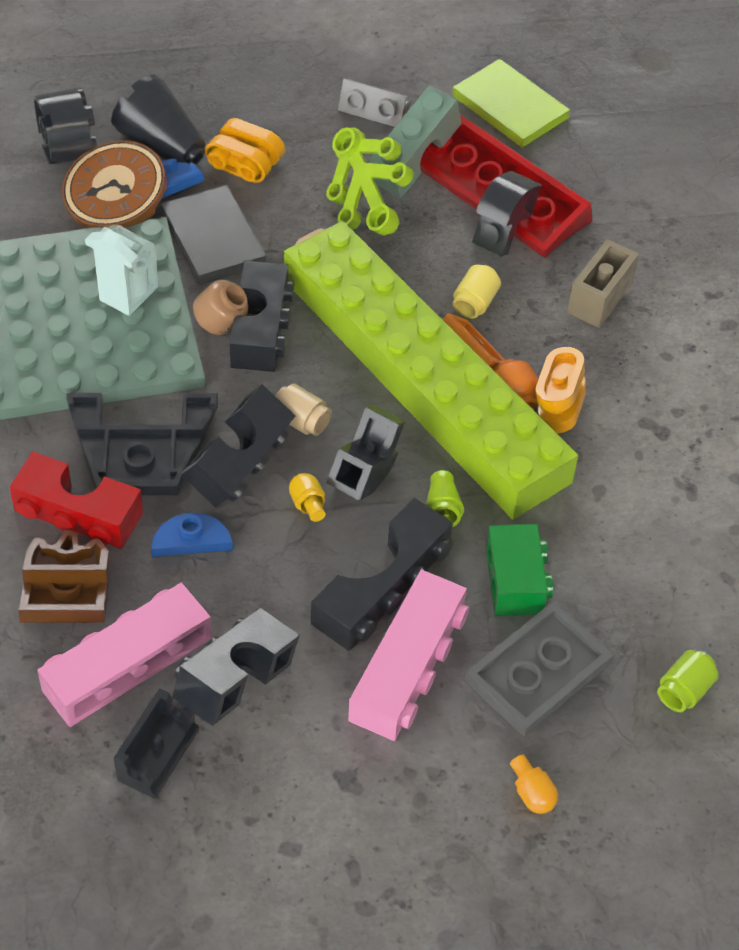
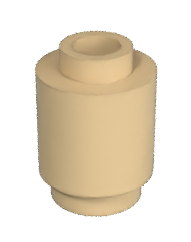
M293 383L288 387H282L275 395L296 416L289 425L305 435L311 433L318 436L329 424L332 410L327 407L326 402L297 384Z

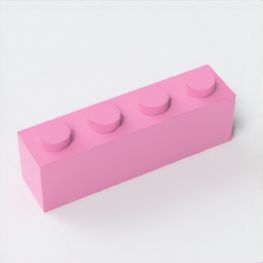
M422 569L420 570L349 700V722L392 741L396 740L402 727L410 728L418 710V705L415 704L420 693L428 694L436 675L433 668L437 660L444 662L453 642V639L450 638L454 628L461 630L466 621L470 608L464 605L467 588Z
M182 582L171 589L162 590L150 602L135 611L131 610L122 614L112 625L100 632H93L87 635L79 645L64 654H57L48 659L41 668L37 669L42 692L67 725L72 727L211 640V616Z

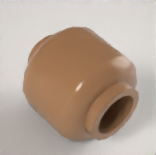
M217 280L195 298L193 303L194 316L198 324L207 332L215 335L227 334L232 330L233 321L237 315L247 316V296L244 290L237 284L226 280Z

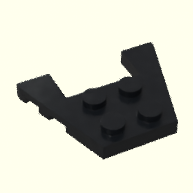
M67 393L68 408L95 488L97 489L103 478L107 477L141 489V495H178L185 481L181 473L196 457L217 411L218 393H183L181 425H101L103 410L102 393Z

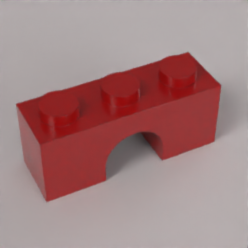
M33 451L9 486L14 510L18 511L22 516L29 519L37 518L54 524V526L62 531L67 529L91 539L99 538L104 545L109 544L123 549L143 514L141 489L104 477L100 485L93 492L86 495L70 494L72 484L68 463Z

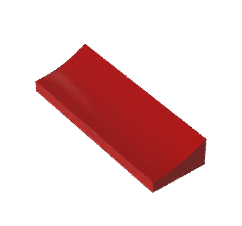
M460 115L461 125L445 145L440 148L430 143L422 155L420 170L476 210L489 185L501 174L513 171L542 184L532 216L518 223L514 237L544 258L575 232L593 222L591 203L462 115Z

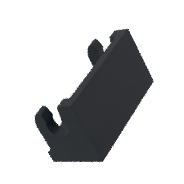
M160 688L114 756L117 781L156 799L200 730L199 725L195 724V713L185 706L182 711L177 709L172 704L171 694Z

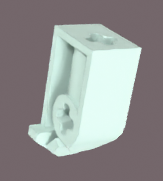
M118 226L115 230L104 227L100 232H92L85 239L86 245L94 250L99 299L130 316L158 287L155 246L152 242L121 226Z

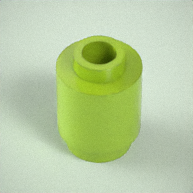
M685 651L660 679V687L657 689V693L661 701L668 708L676 712H684L686 709L693 708L719 678L715 661L703 651Z

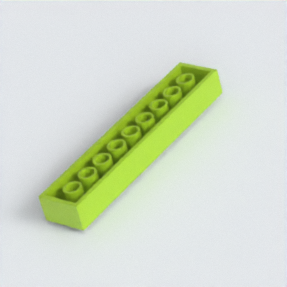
M344 221L284 250V264L288 265V280H294V292L512 520L573 483L578 454Z

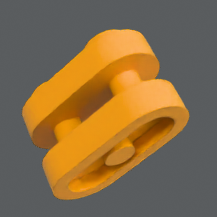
M237 118L229 119L220 129L219 135L214 136L205 148L206 157L214 168L254 183L263 181L271 171L272 166L285 153V145L278 135Z
M572 347L557 348L548 354L536 385L537 403L539 405L538 415L556 433L567 432L575 426L586 396L584 356L579 350Z

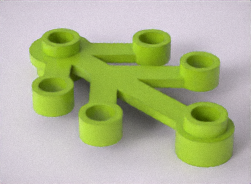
M343 128L337 132L333 139L332 147L339 160L332 183L326 191L329 200L338 205L344 204L338 213L337 221L338 223L344 221L352 230L359 226L362 217L361 213L357 211V207L363 190L371 208L366 218L368 228L382 236L390 235L397 230L399 218L396 211L385 204L374 179L391 180L398 186L405 187L413 179V170L402 162L394 165L366 163L363 154H378L387 161H395L401 154V144L391 137H385L382 140L365 139L364 133L359 129ZM352 166L354 173L351 179L350 186L348 187L347 185H345V182L350 167Z

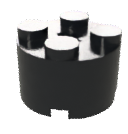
M73 88L35 96L34 109L37 127L45 143L42 144L49 165L77 160L84 153L98 146L95 136L90 134L89 126L95 125V119L91 105L86 103L83 88Z

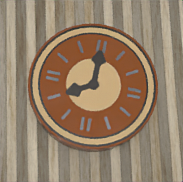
M114 141L92 148V150L84 153L73 163L64 178L62 196L70 216L82 227L104 228L111 225L128 227L148 220L156 212L155 208L167 190L168 179L162 161L153 150L136 142Z

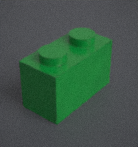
M538 524L489 526L485 549L494 617L538 614L545 608L546 599L553 597L551 573L545 574L544 564H547L548 561L546 540H540Z

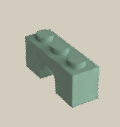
M430 85L425 89L387 136L401 144L400 156L395 161L390 162L378 154H373L368 160V163L387 165L402 162L412 168L414 173L412 181L407 186L400 187L391 180L374 179L376 185L400 199L405 195L421 175L420 161L428 145L433 143L442 148L461 125L456 99Z

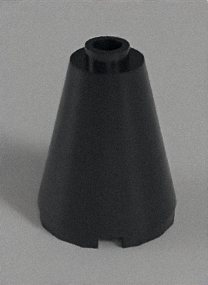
M154 74L136 81L131 86L134 92L129 98L126 99L122 95L112 112V125L119 133L147 146L166 159H176L177 162L197 165L205 155V141L166 83Z

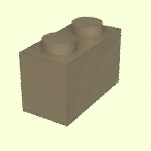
M606 239L573 282L567 313L600 328L633 284L639 253Z

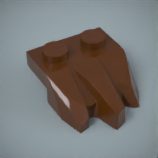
M67 529L63 531L57 543L53 545L47 544L43 538L34 537L25 552L22 567L24 583L18 609L20 623H105L108 600L109 549L99 538L92 539L86 545H79L78 533Z

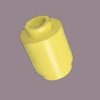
M473 265L469 268L453 294V307L460 315L469 319H475L486 311L501 287V280L496 271L487 265Z

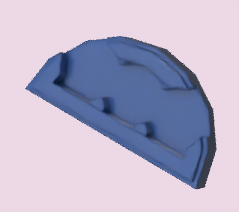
M176 159L162 161L168 179V187L162 199L205 180L203 173L193 163L177 162Z
M186 513L172 517L159 527L153 536L151 553L152 557L230 551L233 550V542L229 530L218 519L206 514Z

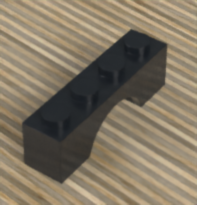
M414 497L389 522L388 547L395 558L393 563L383 572L368 578H349L337 575L311 601V625L348 651L359 641L365 642L375 631L377 622L384 614L390 615L398 608L403 595L413 585L420 570L428 572V568L436 560L441 562L449 554L453 546L451 541L453 523Z

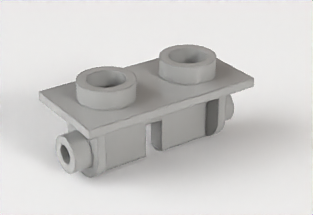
M344 78L338 111L395 127L403 118V114L408 112L410 101H406V95Z

